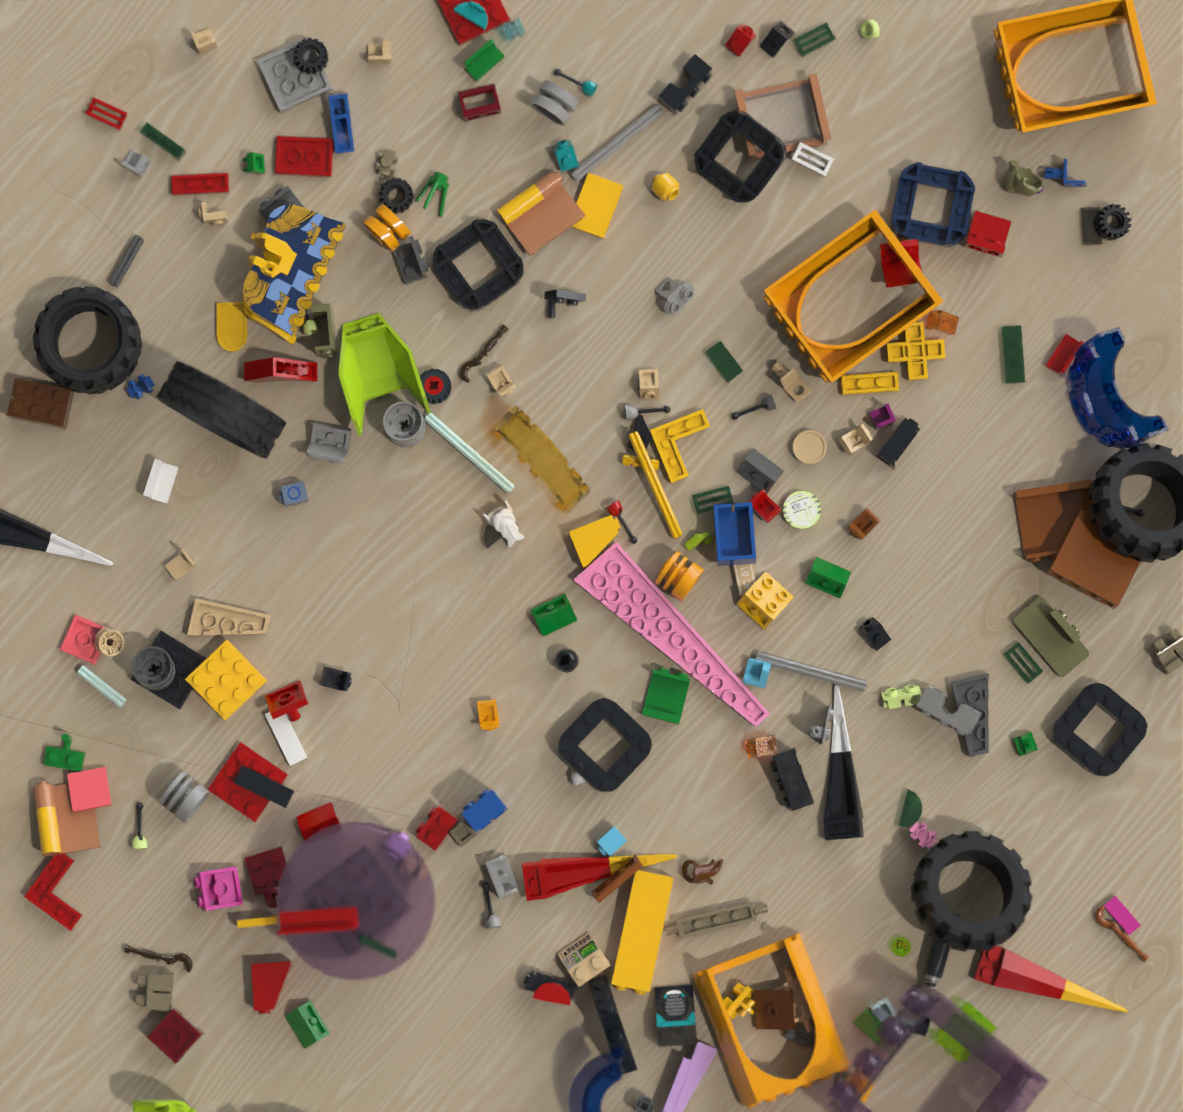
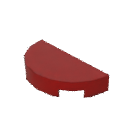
M557 983L541 985L535 991L532 998L570 1006L568 991Z

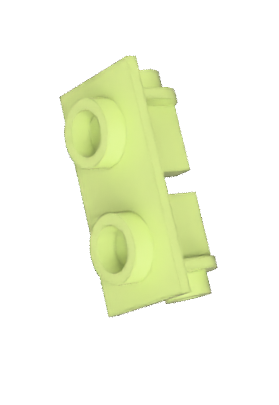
M907 685L902 689L890 688L885 692H881L884 700L883 706L888 708V710L902 707L901 700H904L905 706L918 704L922 697L919 685Z

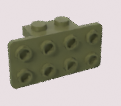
M1038 597L1013 618V623L1060 677H1064L1089 656V651L1079 640L1081 638L1078 635L1080 631L1075 625H1070L1066 621L1067 616L1062 610L1058 611L1056 608L1053 610L1043 597Z

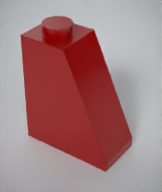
M292 961L251 964L254 1011H259V1014H270V1010L276 1008L290 972Z

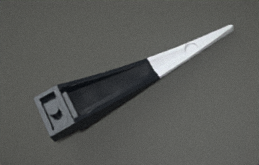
M0 509L1 545L59 554L108 566L113 564L112 561Z
M835 685L830 771L823 821L825 840L864 837L862 822L864 817L840 689L838 685Z

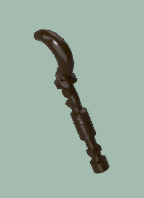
M505 325L500 327L501 330L497 332L494 338L490 339L477 358L474 357L473 361H468L462 365L460 376L463 381L469 383L468 370L471 367L481 365L483 356H488L487 352H490L503 333L509 330Z
M128 945L125 946L124 953L139 954L141 957L156 959L157 962L161 959L167 961L168 965L181 961L186 965L188 973L192 970V960L186 954L180 953L167 957L145 949L138 950Z

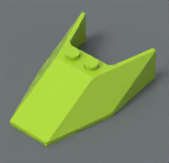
M376 313L343 324L338 375L358 436L362 435L366 401L385 394L407 389L427 414L431 413L412 351L380 313Z

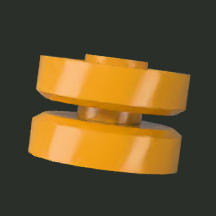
M381 204L375 210L376 216L380 221L373 216H369L363 224L380 244L394 252L399 247V241L394 235L401 240H406L412 233L389 208Z

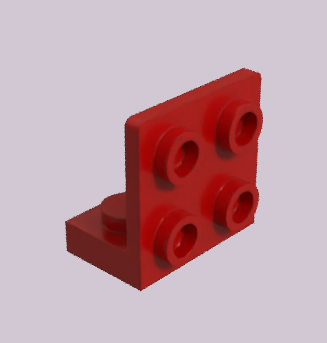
M975 211L965 247L1001 258L1006 247L1005 243L1011 221Z
M918 239L900 241L901 245L922 271ZM880 244V260L886 287L917 284L889 244Z

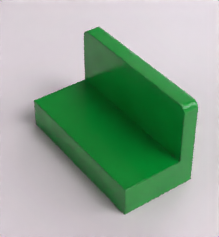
M490 39L464 62V69L478 82L501 62L505 55L495 46L494 41Z
M816 557L805 584L840 599L851 571Z
M566 594L531 609L543 636L577 621V617Z
M311 1000L285 1016L305 1049L330 1034Z

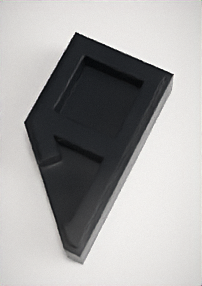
M640 414L633 432L637 431L647 450L652 436L643 415ZM629 440L627 448L634 450L633 445Z

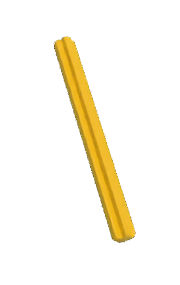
M637 431L629 434L630 441L674 539L682 536V531L640 435Z

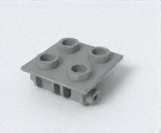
M830 704L826 708L823 727L814 726L809 730V736L813 739L821 740L820 744L829 739L830 729L827 728L828 722L832 721L834 713Z

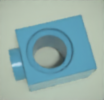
M613 827L597 841L599 844L597 848L604 856L606 854L611 856L627 840Z

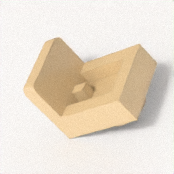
M205 202L201 203L202 208H199V216L205 224L221 226L224 225V222H228L226 211L208 213L207 204Z
M502 364L485 373L499 397L511 394L513 389L516 388Z
M861 424L838 440L847 455H850L867 445L873 438L864 424Z

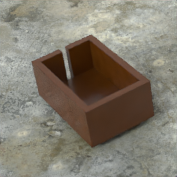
M15 378L11 393L14 399H10L7 416L11 419L66 430L74 392L71 389Z

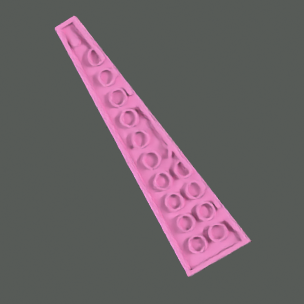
M617 542L573 580L756 727L770 715L765 707Z

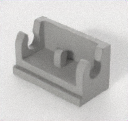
M506 855L485 862L499 898L519 891Z

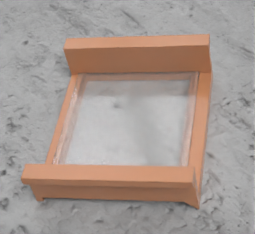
M817 73L809 74L806 80L743 93L742 89L735 90L739 110L748 113L777 135L786 146V153L795 152L799 142L814 148L827 145V140L831 139ZM745 138L749 157L752 156V160L762 159L765 152Z

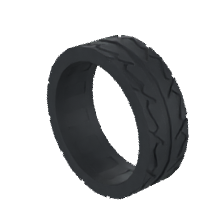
M177 361L168 375V381L164 382L157 399L221 438L252 454L267 459L275 445V439H278L286 422L241 392L200 370Z

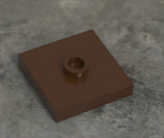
M754 990L756 1029H795L793 990Z

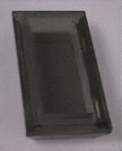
M1100 207L1081 208L1083 245H1102V234L1098 235L1100 230H1095L1097 224L1094 223V220L1097 219L1095 215L1099 213Z

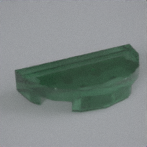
M907 789L898 827H908L915 824L922 814L920 798L909 789Z

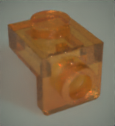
M942 310L930 311L926 329L955 335L959 317Z

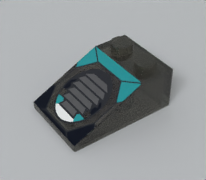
M693 985L654 987L658 1047L697 1044Z

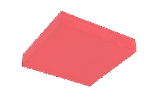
M74 615L60 650L96 665L101 653L95 648V635L105 627Z
M106 767L67 774L74 813L112 805Z

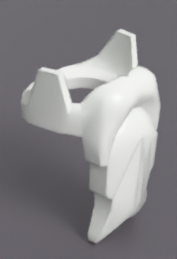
M505 498L504 505L494 509L488 515L482 513L489 525L500 532L503 538H506L507 546L511 547L515 541L524 539V535L518 531L513 510Z

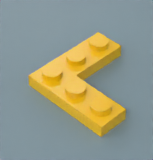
M703 409L650 430L671 484L689 477L675 441L710 428Z

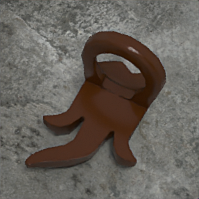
M712 859L709 864L699 865L694 860H686L682 866L683 877L689 883L701 884L708 882L712 885L713 880L710 877L715 876L720 871L724 860L721 859L715 864V860ZM689 864L694 865V869L692 872L693 878H691L688 874Z

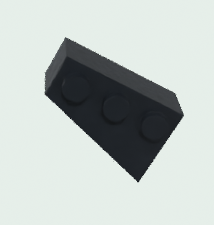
M795 748L772 756V761L769 762L773 773L777 772L779 779L776 781L780 791L784 790L786 795L783 798L787 809L790 808L791 811L814 803L802 772L803 769L796 756Z

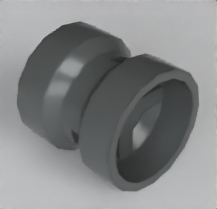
M640 1096L635 1101L636 1112H653L654 1103L650 1097Z

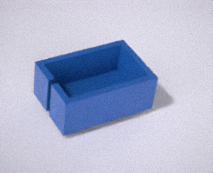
M752 502L735 503V512H731V504L714 505L717 566L756 564Z
M486 789L478 796L480 799L476 803L471 801L463 807L464 812L461 814L477 833L488 826L493 818L495 820L508 810L494 790L489 791Z

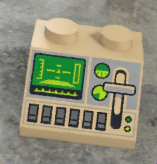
M590 933L557 954L578 987L611 966Z

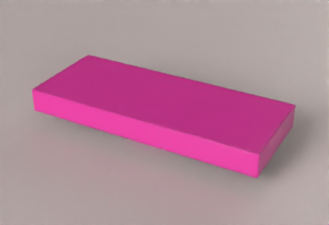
M1116 896L1104 905L1128 935L1141 926Z

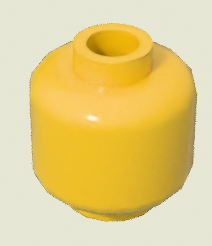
M669 173L657 174L652 180V191L662 201H672L678 196L680 192L679 182Z

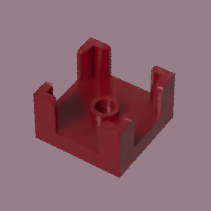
M173 1008L147 1038L176 1064L179 1063L185 1056V1053L204 1033L185 1019L177 1008Z

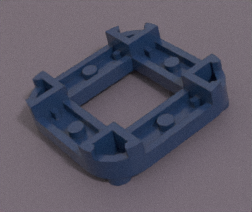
M916 162L906 167L899 178L891 217L894 233L904 239H918V242L943 247L958 245L967 233L975 193V185L972 179L964 171L960 170L958 172L923 165L921 162ZM918 184L954 191L948 227L911 220Z

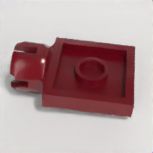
M282 846L246 857L245 862L255 895H263L269 908L278 907L275 897H277L281 906L288 903L289 898L286 888L293 883Z

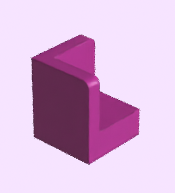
M889 403L869 412L876 431L894 424L896 421Z

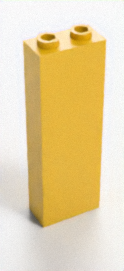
M640 870L635 872L611 984L615 985L614 989L626 991L627 987L634 989L633 993L645 995V992H650L673 877Z

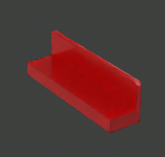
M357 906L279 912L280 930L277 931V935L354 930L359 926Z

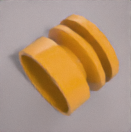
M676 551L659 570L655 584L659 586L663 580H666L662 589L666 590L670 585H673L674 588L671 595L682 602L704 569L694 562L688 568L685 567L688 558L685 556L681 562H678L677 560L682 553Z

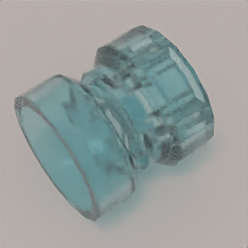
M519 17L514 19L513 22L501 24L508 42L514 40L517 36L522 37L526 35Z

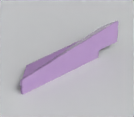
M697 1041L691 1059L683 1056L662 1112H683L718 1052L716 1048Z

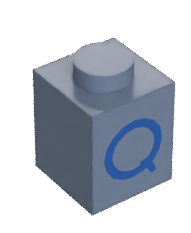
M303 481L281 486L282 492H278L280 502L284 503L286 507L309 502Z

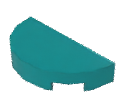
M473 1L458 4L453 9V12L486 31L488 16L480 4Z

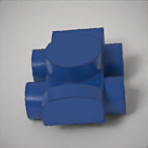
M141 374L137 377L138 382H135L133 379L127 383L129 387L126 389L132 399L136 397L138 400L143 397L142 393L146 392L149 394L153 391L152 387L155 384L149 375L146 377L144 374Z

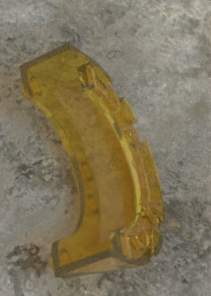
M514 405L492 427V434L497 440L502 439L515 450L517 459L523 465L527 463L531 468L528 471L535 479L539 477L557 501L555 505L561 512L565 510L569 513L591 493L588 485L582 482V477L574 467L569 468L567 466L569 464L567 458L536 424L533 423L531 425L529 416L524 411H519L518 406Z

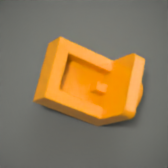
M496 699L477 701L480 730L492 731L499 728Z

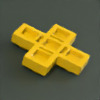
M915 322L904 330L905 342L886 344L888 363L907 362L908 381L927 380V360H942L946 358L944 339L925 341L924 322Z

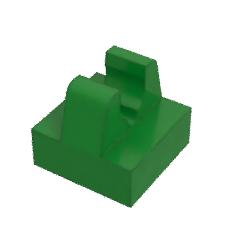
M254 152L247 153V156L243 158V162H247V168L243 169V171L258 175L265 174L264 155Z
M1032 732L1013 738L1019 757L1038 750Z

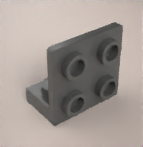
M413 236L409 237V243L399 246L394 251L405 285L427 278L426 272L429 271L425 258H420V254L423 253L418 239L414 240Z

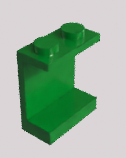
M660 667L657 670H653L642 716L679 725L691 680L687 678L688 675L676 672V675L669 674V670Z

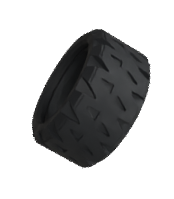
M85 286L84 288L73 287L62 291L63 294L54 296L45 304V309L39 313L34 325L36 329L33 334V345L39 363L58 384L76 393L100 394L108 389L116 388L124 382L127 376L129 377L137 366L138 357L141 356L142 340L137 320L128 307L109 291L91 286ZM99 312L110 317L115 323L117 345L114 353L104 364L93 369L80 370L68 366L62 360L58 346L62 328L72 317L80 313Z

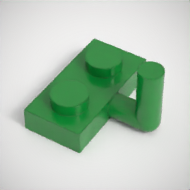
M62 735V740L64 741L62 749L46 747L43 765L82 771L86 753L70 750L71 735Z

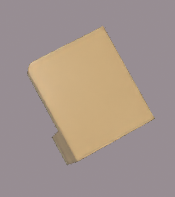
M210 28L197 34L194 31L190 32L200 54L217 47Z
M390 40L382 41V44L368 45L367 59L369 64H391Z

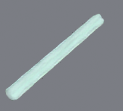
M429 413L425 417L426 423L505 492L510 493L514 489V485L436 416Z

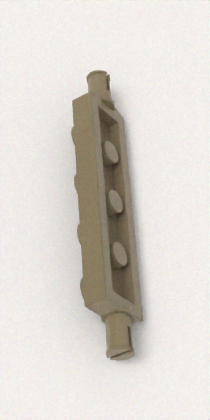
M753 902L680 918L676 920V926L665 928V931L673 930L666 932V936L678 933L680 938L754 922L757 921L758 914L768 912V909H760L768 907L767 904L755 907Z

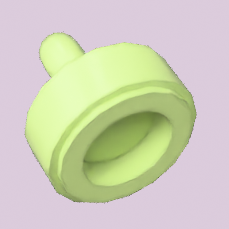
M867 20L861 24V34L865 39H873L879 36V26L876 21Z

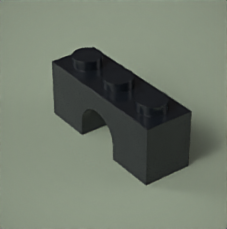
M696 54L692 56L682 70L689 78V84L684 88H678L670 82L658 96V101L675 115L678 111L682 112L687 107L688 103L686 102L690 97L694 98L699 93L701 84H706L713 76L711 75L712 67Z

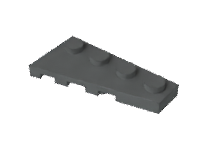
M989 673L951 682L957 710L961 704H966L982 713L972 733L964 734L969 757L989 753Z

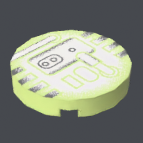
M797 491L789 495L782 509L786 522L797 529L810 528L817 522L821 513L818 499L806 491Z

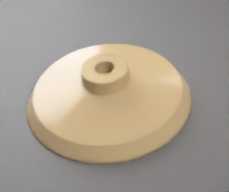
M805 430L794 439L793 452L801 462L814 464L824 458L827 452V442L821 433L815 430Z

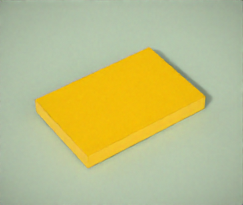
M588 172L576 203L586 217L573 225L572 228L604 239L624 185Z

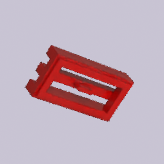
M95 97L92 98V102L85 113L87 116L119 131L128 116L127 112ZM98 104L113 112H116L122 115V118L113 115L99 107H96L95 105ZM95 110L118 121L119 124L117 125L92 113V111Z

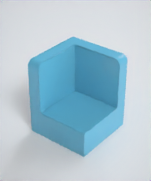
M749 658L743 683L765 689L771 663Z

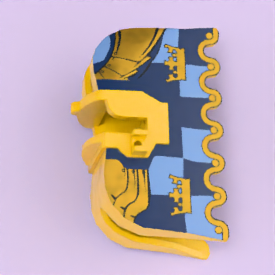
M294 204L283 205L270 214L264 233L251 234L250 239L254 240L255 244L264 250V259L258 256H249L247 258V263L251 270L243 284V308L253 322L278 335L289 344L293 345L295 343L298 327L304 324L305 310L310 309L312 305L311 300L314 296L313 293L319 290L321 276L327 273L326 266L329 264V259L334 257V249L337 246V242L343 238L342 232L346 227L345 223L327 218Z

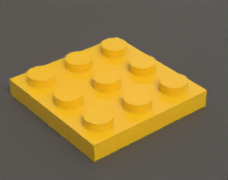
M228 639L185 678L225 721L267 681Z

